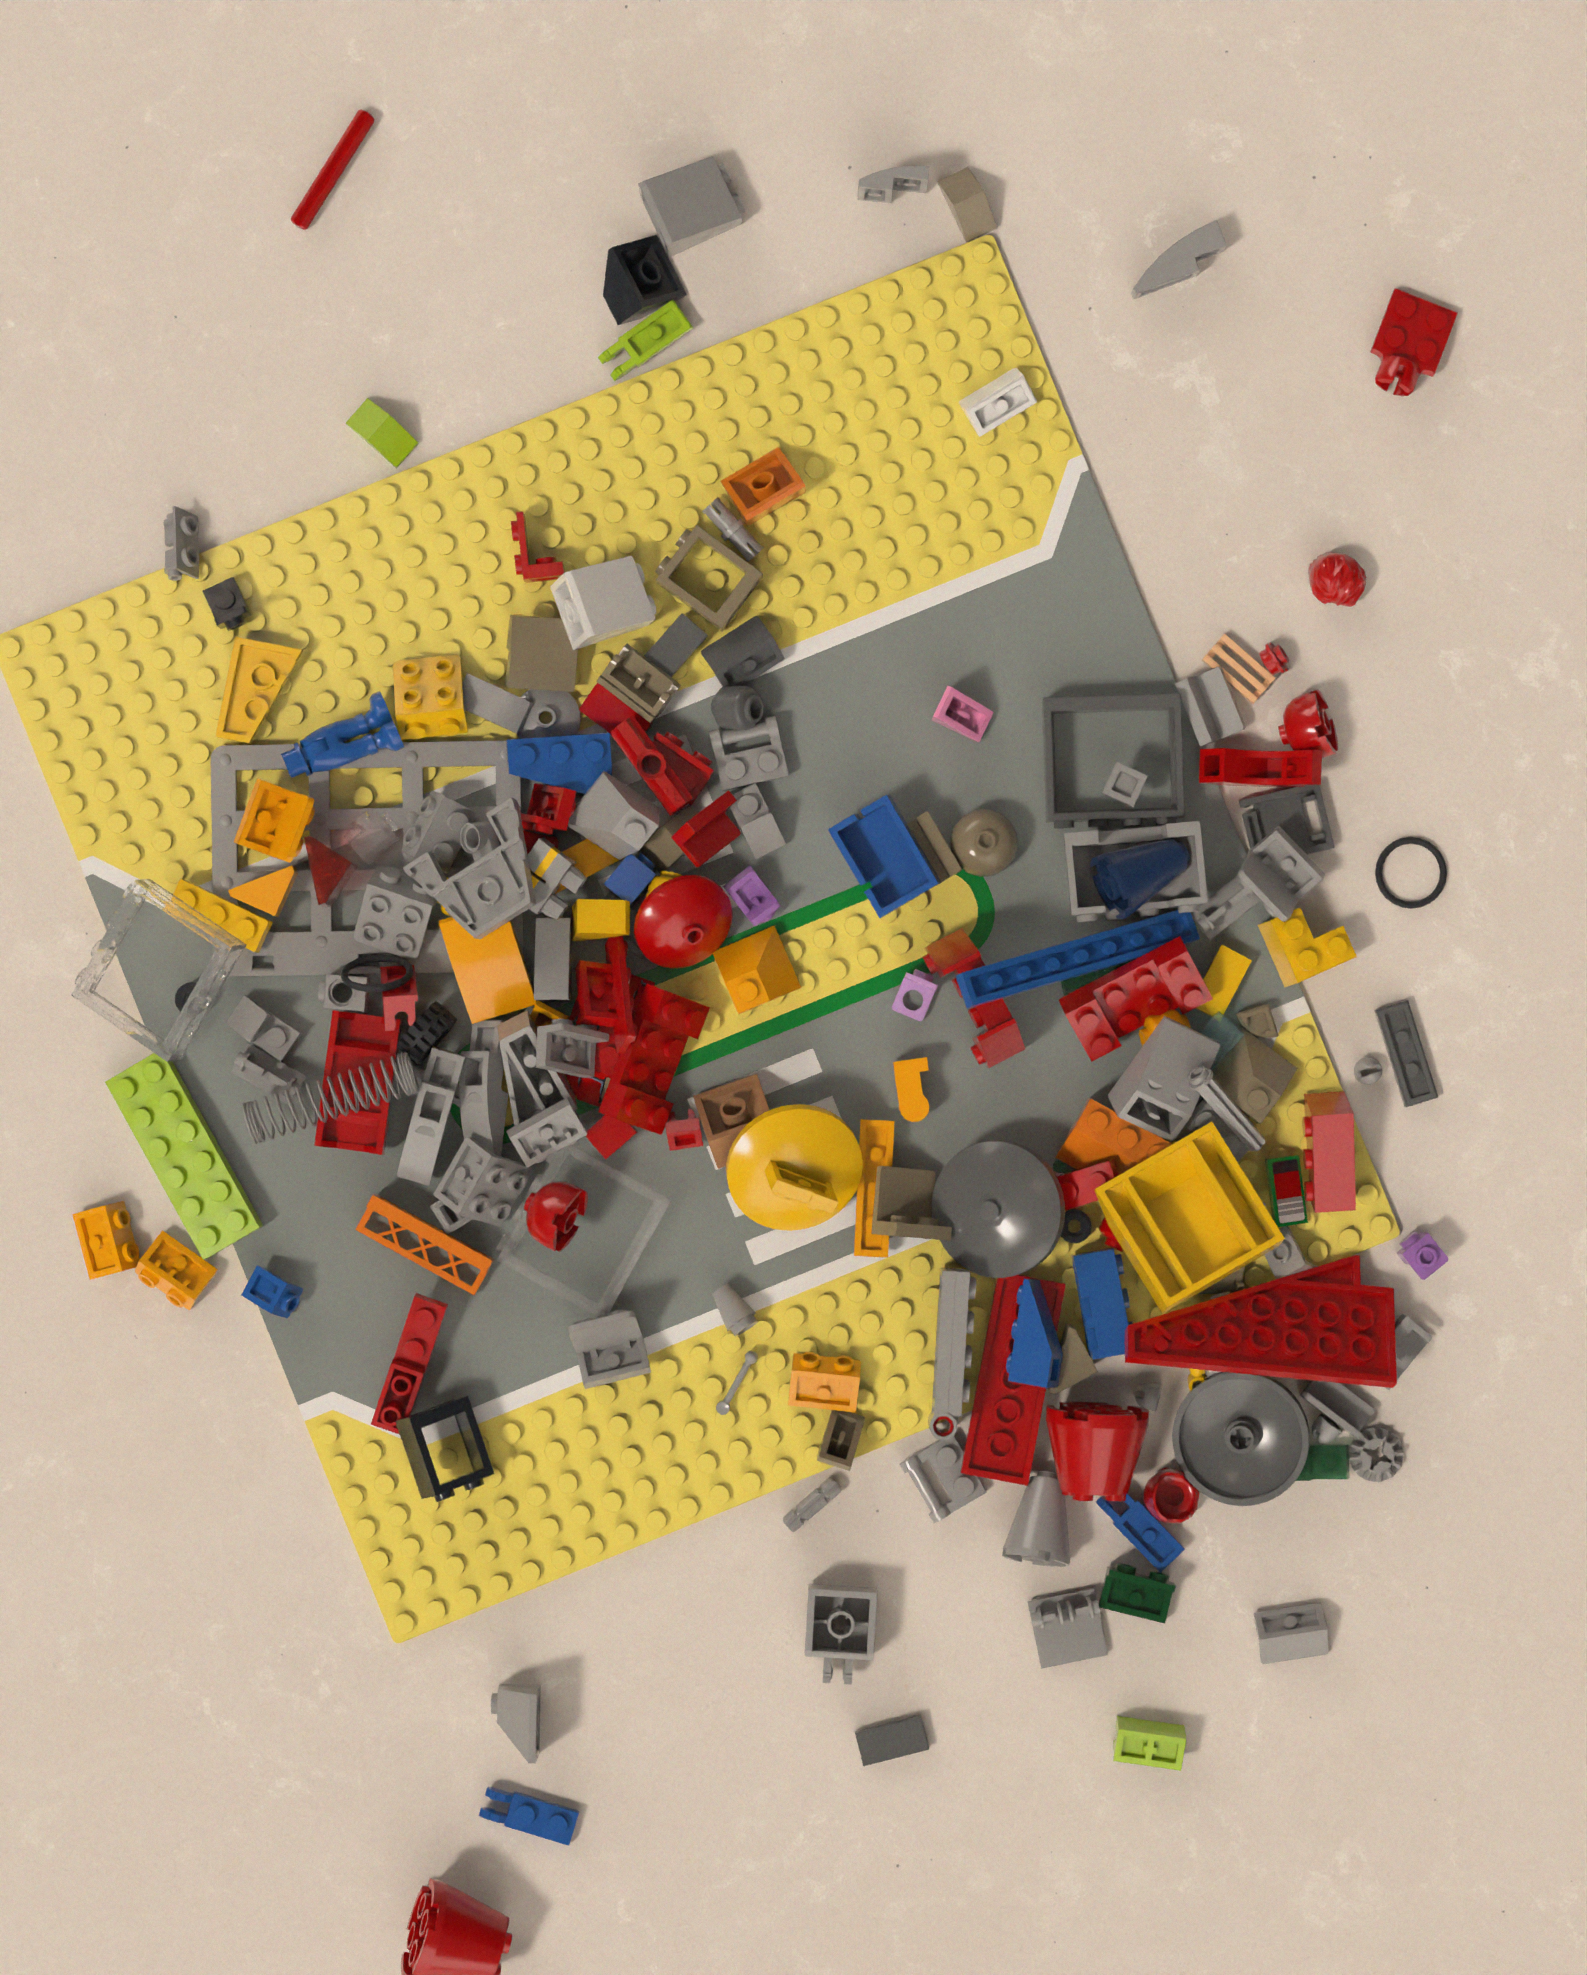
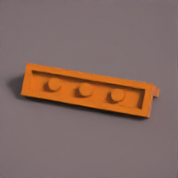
M377 1194L372 1195L366 1206L367 1209L355 1229L356 1231L475 1296L495 1259L454 1236L447 1235L445 1231ZM375 1211L388 1218L391 1230L378 1234L365 1226ZM394 1222L402 1227L395 1229ZM408 1229L417 1234L420 1247L410 1250L401 1247L396 1232ZM392 1234L394 1242L383 1236ZM424 1239L428 1240L431 1243L425 1245ZM438 1246L446 1250L450 1263L438 1267L430 1263L426 1249ZM422 1250L424 1259L413 1252ZM453 1255L462 1260L455 1261ZM467 1262L480 1269L473 1285L459 1278L456 1265ZM452 1266L454 1275L443 1269Z

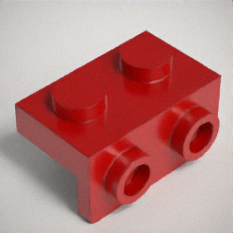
M534 783L527 814L520 813L523 829L550 835L553 834L554 829L566 831L569 818L575 811L576 802L574 798L576 791Z

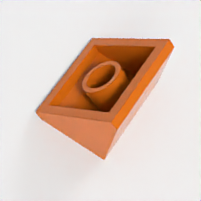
M779 447L720 481L747 527L801 496L806 491L803 480Z

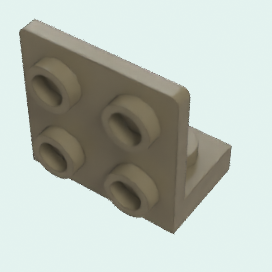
M878 1166L871 1234L951 1241L952 1227L938 1226L939 1219L932 1218L935 1171Z

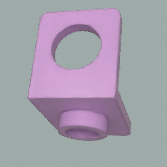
M916 969L913 975L906 972L893 1002L892 1010L917 1021H922L938 988V985L932 983L934 977ZM910 990L918 991L923 997L922 1006L917 1010H909L903 1004V996Z

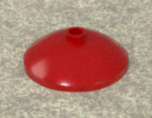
M699 875L679 876L662 883L645 898L637 912L634 923V935L638 947L651 962L666 968L689 967L705 960L722 945L730 931L733 918L730 899L718 883Z

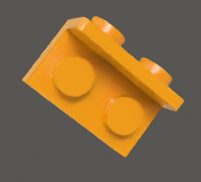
M124 1201L72 1214L90 1280L137 1267L140 1260L139 1248L135 1243L130 1224V1215Z
M162 1230L138 1261L135 1272L138 1274L140 1281L150 1288L156 1287L165 1293L166 1298L173 1305L191 1310L196 1299L215 1276L218 1269Z
M813 1352L794 1353L788 1405L856 1413L861 1361L848 1356L827 1357L819 1356Z

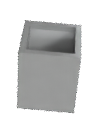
M713 156L638 183L640 197L669 258L742 224L740 214L745 212L744 206L738 194L731 195L727 187V183L731 182L725 165L723 163L717 165Z

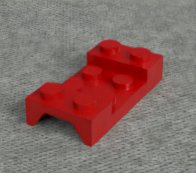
M1179 936L1058 1000L1065 1016L1092 1062L1121 1047L1122 1045L1118 1038L1144 1026L1145 1019L1149 1015H1162L1168 1010L1178 1007L1182 1014H1185L1212 1000L1213 997L1183 940Z
M646 984L633 1018V1022L637 1025L636 1039L634 1043H630L624 1055H619L598 1112L662 1135L665 1123L674 1104L665 1100L688 1037L699 1038L710 1007Z
M332 1011L322 1089L334 1116L335 1108L327 1080L328 1076L331 1078L337 1098L344 1112H346L343 1092L338 1078V1073L341 1074L349 1098L356 1109L354 1091L348 1073L349 1069L352 1071L356 1086L366 1106V1095L359 1066L362 1067L368 1086L377 1102L375 1084L369 1066L370 1063L373 1064L380 1086L388 1099L380 1060H383L393 1085L394 1070L390 1058L391 1056L394 1057L396 1063L397 1053L399 1052L397 1044L401 1037L402 1019H396L395 1030L385 1031L384 1017ZM380 1094V1105L376 1106L369 1096L370 1107L368 1110L359 1101V1111L355 1113L348 1103V1116H344L338 1108V1118L336 1120L330 1116L327 1110L328 1119L326 1123L322 1122L318 1117L314 1146L385 1155L390 1103H387ZM320 1099L319 1111L322 1117L325 1118L322 1099Z

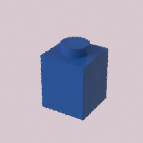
M641 853L637 858L630 854L626 856L605 881L604 885L622 900L630 901V907H633L648 889L653 878L657 876L652 871L656 865Z

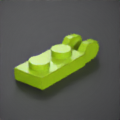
M671 300L620 336L618 342L602 352L598 359L604 364L614 359L623 349L626 350L631 358L622 365L617 366L610 374L613 380L616 381L628 374L636 366L639 368L691 331L693 326L675 301Z

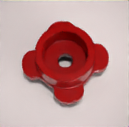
M1272 642L1265 645L1266 649L1259 652L1268 671L1272 675L1279 672L1282 674L1287 672L1288 667L1286 664L1289 662V658L1280 645L1274 646Z

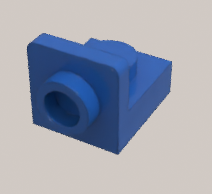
M257 1265L241 1296L271 1314L288 1318L297 1308L303 1288L289 1283L266 1268Z

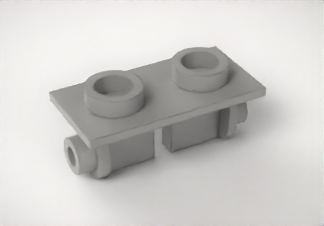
M173 506V513L167 514V519L163 522L165 545L174 547L165 551V574L172 581L181 580L182 574L199 579L198 516Z
M1237 875L1209 897L1208 903L1199 905V911L1191 912L1194 922L1210 941L1261 901V899L1255 893L1247 891L1241 884L1239 875Z
M247 1043L243 1052L238 1054L234 1062L235 1066L231 1071L234 1075L273 1097L277 1093L280 1101L287 1105L289 1104L285 1090L289 1091L291 1101L293 1102L297 1095L295 1087L298 1086L300 1089L307 1077Z

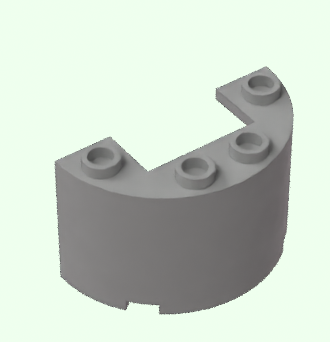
M1200 821L1098 832V830L1063 833L1071 916H1076L1077 922L1097 921V915L1102 914L1106 915V921L1121 920L1116 917L1120 914L1116 908L1109 911L1099 896L1092 876L1098 874L1096 865L1090 868V862L1093 857L1103 853L1167 839H1174L1178 843L1182 842L1185 845L1190 856L1189 861H1187V869L1135 912L1139 911L1140 918L1159 916L1160 909L1178 907L1179 913L1199 911L1200 904L1208 903Z

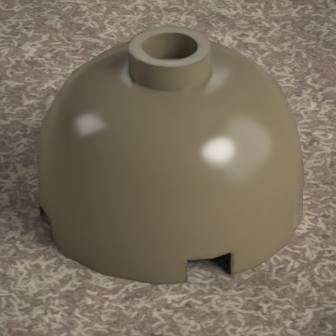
M990 809L974 810L964 815L954 826L950 838L951 852L960 867L966 873L979 877L994 876L1004 871L1014 860L1018 848L1017 833L1011 821L1001 813Z

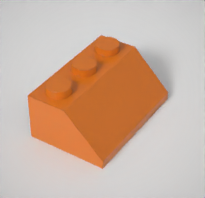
M1088 1098L1055 1158L1077 1170L1114 1159L1118 1174L1120 1175L1172 1144L1141 1127L1117 1117L1113 1110Z

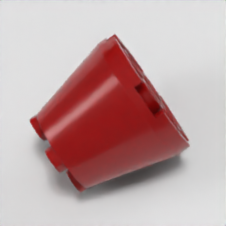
M1059 1402V1409L1055 1408L1054 1405L1047 1404L1046 1423L1062 1494L1073 1496V1500L1093 1501V1495L1105 1496V1500L1126 1501V1494L1129 1492L1149 1426V1410L1133 1405L1127 1406V1410H1124L1122 1406L1109 1405L1106 1402Z
M430 1878L429 1887L422 1885L407 1926V1930H409L407 1938L409 1953L403 1952L401 1975H500L501 1963L499 1962L502 1953L507 1954L509 1952L512 1942V1933L507 1932L509 1917L446 1882Z

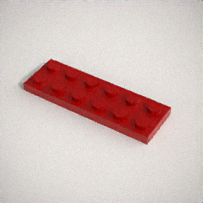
M1015 1275L996 1279L960 1473L1028 1486L1046 1388L1008 1381L1009 1373L1006 1370V1363L1009 1354L1013 1352L1014 1345L1011 1331L1014 1320L1018 1319L1020 1306L1017 1304V1292L1020 1285H1023L1024 1279L1040 1280L1057 1333L1066 1284Z

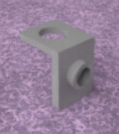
M1288 1226L1279 1229L1285 1238L1280 1246L1265 1254L1276 1279L1318 1267L1305 1260Z

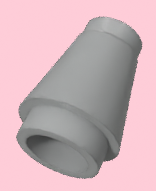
M729 1283L712 1293L727 1331H732L735 1337L744 1333L758 1322L754 1317L756 1312L731 1288Z

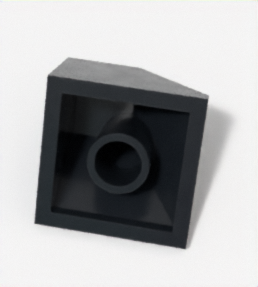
M657 235L617 245L608 250L603 297L617 325L639 320L657 311L669 301H677L687 295Z

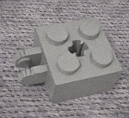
M809 1584L805 1656L824 1657L823 1683H830L832 1679V1658L845 1659L842 1678L844 1684H852L853 1659L873 1660L877 1588ZM838 1615H845V1619H850V1624H845L843 1630L836 1629V1624H831L832 1619H837Z

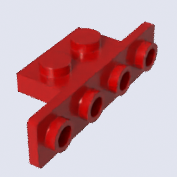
M623 936L609 937L605 944L607 964L579 960L575 971L581 1023L614 1027L616 1053L624 1055L630 1043H634L636 1039L637 1025L632 1020L634 997L629 994L631 970L626 967L628 943L626 940H623Z

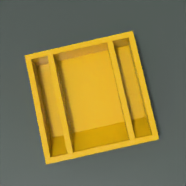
M1213 1122L1208 1123L1094 1190L1111 1231L1162 1314L1277 1248L1285 1239Z

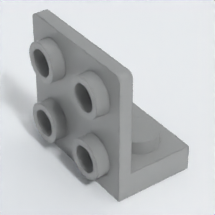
M567 1098L507 1130L510 1140L527 1167L546 1160L551 1154L566 1146L575 1144L580 1138L587 1135L577 1111L573 1109Z
M466 1136L433 1195L460 1216L500 1227L509 1216L521 1191L525 1188L533 1169L523 1163L497 1156L476 1139Z

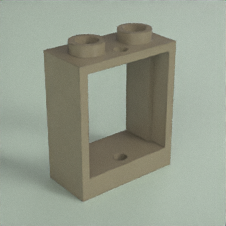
M696 525L693 531L687 528L675 544L679 549L671 559L666 556L655 571L659 575L656 581L658 585L723 632L761 581L763 574ZM698 540L745 573L717 613L670 580Z

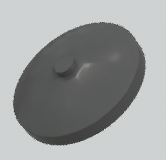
M992 1140L963 1149L945 1165L933 1191L932 1217L933 1219H939L938 1226L952 1227L951 1241L940 1240V1242L957 1263L978 1275L1005 1278L1022 1274L1035 1268L1051 1254L1063 1230L1065 1201L1056 1174L1040 1155L1019 1143Z
M1220 1372L1199 1382L1184 1398L1174 1420L1172 1442L1174 1454L1181 1471L1197 1490L1207 1497L1224 1504L1252 1506L1278 1497L1296 1481L1308 1456L1310 1429L1300 1402L1281 1382L1270 1376Z

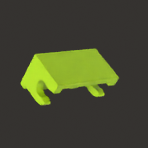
M1117 1716L1116 1738L1113 1740V1761L1181 1771L1186 1745L1184 1725Z

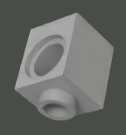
M326 974V981H320L318 1000L324 1002L323 1008L368 1012L369 992L352 989L350 1000L341 1003L335 997L336 987L344 983L341 975ZM348 976L351 981L370 984V978Z

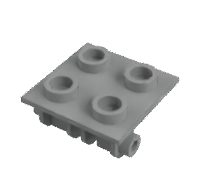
M1094 1588L1028 1601L1041 1669L1108 1655L1099 1604Z

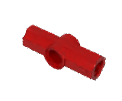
M634 716L624 720L609 732L670 816L694 799ZM649 757H656L661 761V768L654 775L646 774L642 770L643 762Z

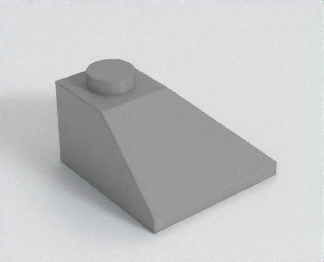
M603 771L575 806V811L569 818L568 827L620 860L639 851L658 828L659 807Z
M500 1684L498 1693H492L491 1714H497V1724L526 1761L536 1764L540 1753L541 1685Z

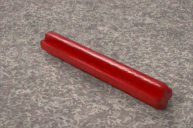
M362 109L357 111L292 215L291 222L298 228L308 229L373 125L375 119L367 111Z

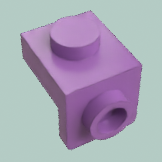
M748 866L723 886L753 926L771 919L776 910L781 906L751 866Z
M1414 1231L1399 1243L1402 1249L1397 1252L1398 1256L1405 1264L1410 1265L1422 1280L1427 1279L1448 1262V1257L1429 1233L1421 1232L1418 1235Z

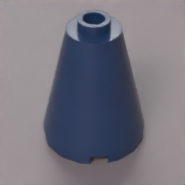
M1167 839L1099 854L1091 859L1090 868L1096 865L1098 874L1092 876L1105 906L1109 911L1116 908L1120 913L1116 917L1118 919H1125L1187 869V861H1189L1190 856L1182 842L1178 843L1174 839Z

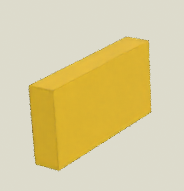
M1220 945L1203 977L1213 999L1196 1009L1220 1021L1252 960L1224 945Z

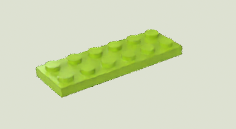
M165 1048L156 1051L105 1082L203 1260L208 1259L263 1227L261 1220Z

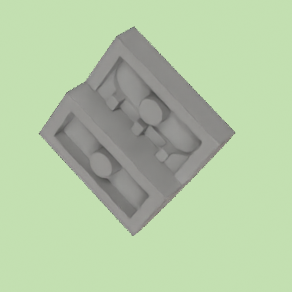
M929 166L894 167L867 175L859 179L857 200L891 203L892 190L926 193Z

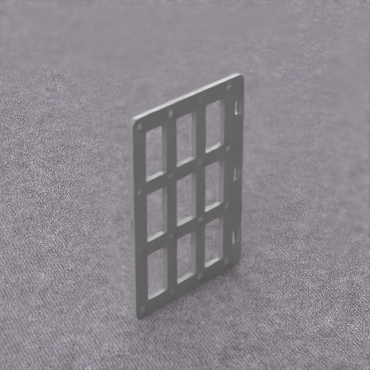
M506 741L403 742L404 748L398 751H392L388 748L378 749V753L372 756L370 754L335 768H402L403 808L330 809V771L313 772L309 776V797L314 798L313 806L315 807V813L310 824L306 825L304 829L310 831V871H297L298 875L290 891H310L311 932H269L259 953L253 952L213 932L215 970L220 975L226 977L341 975L342 969L349 962L358 959L359 954L398 956L357 942L353 936L354 931H332V891L366 890L375 869L331 870V830L403 829L404 841L405 834L414 826L419 816V807L424 800L423 767L496 766V806L467 807L478 813L474 822L489 821L486 813L509 798L517 800L521 813V777L508 774ZM294 744L227 745L217 747L211 754L213 893L239 905V901L230 897L229 889L276 872H238V844L234 843V839L245 811H237V771L287 770L281 754L294 749ZM403 852L404 866L416 858ZM450 868L448 873H444L447 878H451L464 868ZM398 869L401 873L406 874L404 869ZM523 913L513 918L511 922L524 956ZM441 929L426 930L417 959L409 960L404 958L411 965H414L415 973H454ZM254 956H273L274 967L253 968ZM379 962L380 966H357L350 970L348 975L380 974V967L402 965L391 962Z

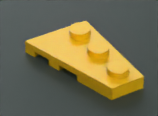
M235 637L215 737L251 744L303 650Z

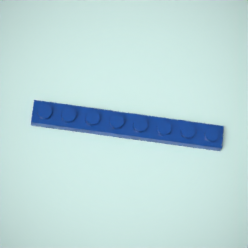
M1176 910L965 971L956 975V979L968 1009L1135 960L1179 936L1185 945L1199 940L1200 937L1191 912L1179 913Z

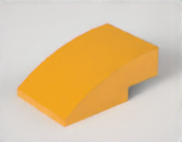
M453 917L439 920V926L451 965L472 1024L536 1004L537 1001L534 1000V987L511 920L480 940L475 939Z

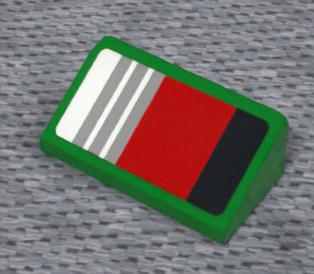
M1299 1155L1265 1159L1272 1218L1276 1225L1283 1227L1308 1223Z

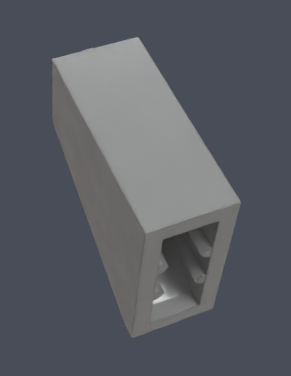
M564 913L558 920L545 914L544 918H536L534 1000L572 1001V919L564 918Z

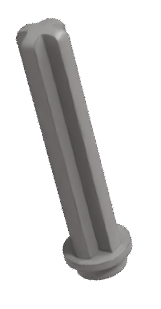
M1204 1066L1194 1068L1187 1078L1189 1087L1201 1094L1249 1151H1259L1265 1143L1264 1136L1215 1081L1210 1068H1204Z

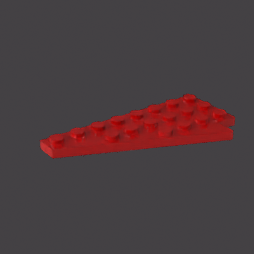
M1353 1255L1130 1324L1125 1329V1363L1393 1388L1397 1384L1394 1288L1361 1285L1360 1255Z

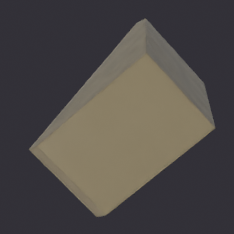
M968 167L937 181L966 243L997 229L986 194Z
M691 805L666 822L640 848L643 855L656 865L655 868L659 873L669 869L685 855L671 837L688 820L698 814Z
M1068 1323L1065 1324L1060 1340L1063 1357L1058 1388H1046L1052 1394H1057L1098 1372L1076 1329Z
M832 1410L817 1454V1461L850 1471L865 1417L852 1412Z

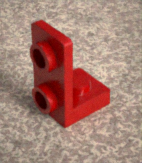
M523 511L516 512L517 521H511L513 541H519L520 554L514 555L516 575H523L525 583L557 580L565 573L563 561L556 562V557L536 559V564L530 565L525 514Z

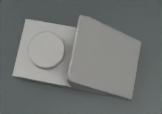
M756 783L732 794L737 801L730 809L755 859L786 845Z
M245 995L225 1023L244 1039L253 1042L279 1061L284 1060L301 1035L299 1031Z

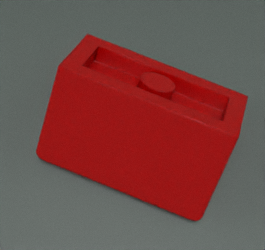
M729 790L688 820L671 837L696 867L703 865L741 834L739 829L725 814L737 801Z

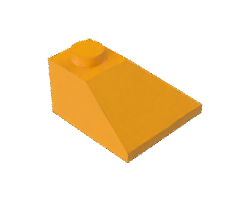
M775 925L720 948L713 953L738 1014H742L801 988Z

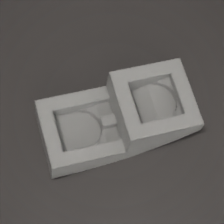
M468 673L463 681V699L466 711L518 735L520 734L533 703Z

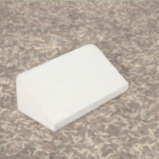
M1013 368L959 401L963 412L979 437L1037 403L1024 375L1017 368Z

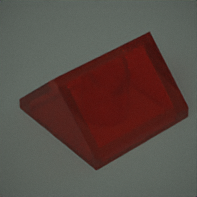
M312 836L304 837L318 905L325 908L331 907L358 865Z

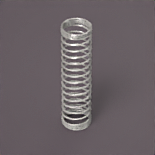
M404 1052L397 1055L401 1076L394 1057L391 1056L390 1058L397 1082L398 1095L393 1088L383 1060H380L388 1099L380 1086L373 1064H369L375 1084L377 1102L368 1086L363 1069L359 1066L367 1106L359 1093L350 1069L348 1073L354 1091L356 1109L349 1098L341 1074L338 1073V1078L343 1092L346 1112H344L335 1093L331 1078L328 1076L327 1080L332 1093L335 1116L325 1098L320 1080L317 1079L316 1082L320 1091L325 1118L322 1117L316 1105L310 1084L306 1083L312 1104L314 1122L306 1110L299 1087H295L301 1105L304 1125L301 1124L292 1105L289 1091L286 1089L285 1095L291 1111L293 1129L285 1117L278 1094L275 1093L274 1097L281 1116L282 1132L273 1117L268 1098L264 1096V1102L271 1122L272 1136L264 1124L257 1100L244 1102L242 1105L243 1114L253 1142L255 1144L265 1142V1133L273 1140L275 1129L281 1136H284L286 1132L285 1125L290 1132L295 1133L296 1122L304 1130L307 1126L306 1118L312 1126H316L317 1115L322 1122L326 1123L328 1119L327 1110L335 1120L338 1118V1108L344 1116H348V1103L355 1113L359 1111V1101L368 1110L370 1107L369 1096L376 1106L380 1105V1094L387 1103H390V1089L398 1100L401 1098V1087L407 1096L418 1094L419 1085L408 1053Z

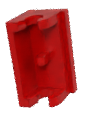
M412 965V978L406 984L392 990L382 991L385 1031L395 1030V1015L400 1011L408 1014L407 1021L409 1026H412L415 1022V1001H418L414 965ZM380 967L381 984L402 978L406 974L405 967Z

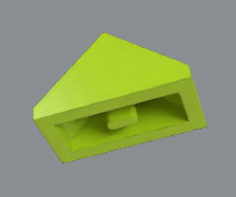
M369 398L363 402L346 422V425L396 469L419 444L393 417Z

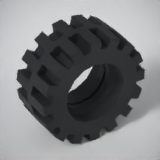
M435 1001L410 1026L409 1030L399 1040L397 1048L403 1053L407 1052L410 1059L418 1065L430 1054L432 1047L438 1046L441 1040L449 1033L457 1018Z

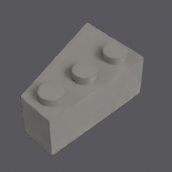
M525 1011L497 1025L514 1126L565 1098L568 1099L574 1110L578 1109L575 1093L563 1073L536 1068L537 1026L529 1012Z

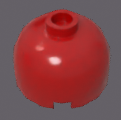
M1318 689L1294 698L1286 706L1283 713L1284 724L1278 726L1282 743L1284 745L1290 744L1293 751L1320 750L1322 751V758L1337 754L1338 740L1333 719L1329 720L1324 710L1328 709V705Z
M564 1181L551 1182L541 1187L537 1193L532 1192L525 1202L524 1210L527 1211V1229L533 1239L555 1252L556 1250L562 1251L573 1239L579 1226L574 1225L577 1215H585L588 1204V1192Z

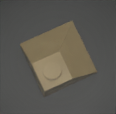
M1242 1028L1212 1068L1215 1081L1240 1110L1254 1122L1261 1124L1282 1096L1298 1068Z

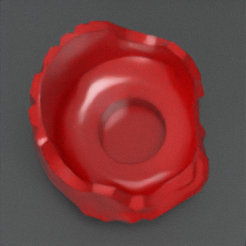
M1326 552L1323 555L1317 556V559H1314L1308 568L1312 594L1323 604L1335 603L1337 606L1352 607L1357 603L1365 589L1367 578L1365 570L1354 558L1347 554Z
M1168 1467L1163 1468L1153 1475L1145 1485L1144 1503L1150 1514L1162 1522L1180 1524L1191 1518L1198 1508L1199 1490L1185 1478L1184 1473L1180 1470Z

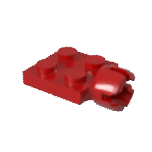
M1395 288L1370 350V353L1377 355L1381 361L1375 377L1376 385L1387 392L1390 383L1392 384L1396 377L1398 382L1393 395L1409 396L1413 392L1421 374L1433 377L1458 312Z

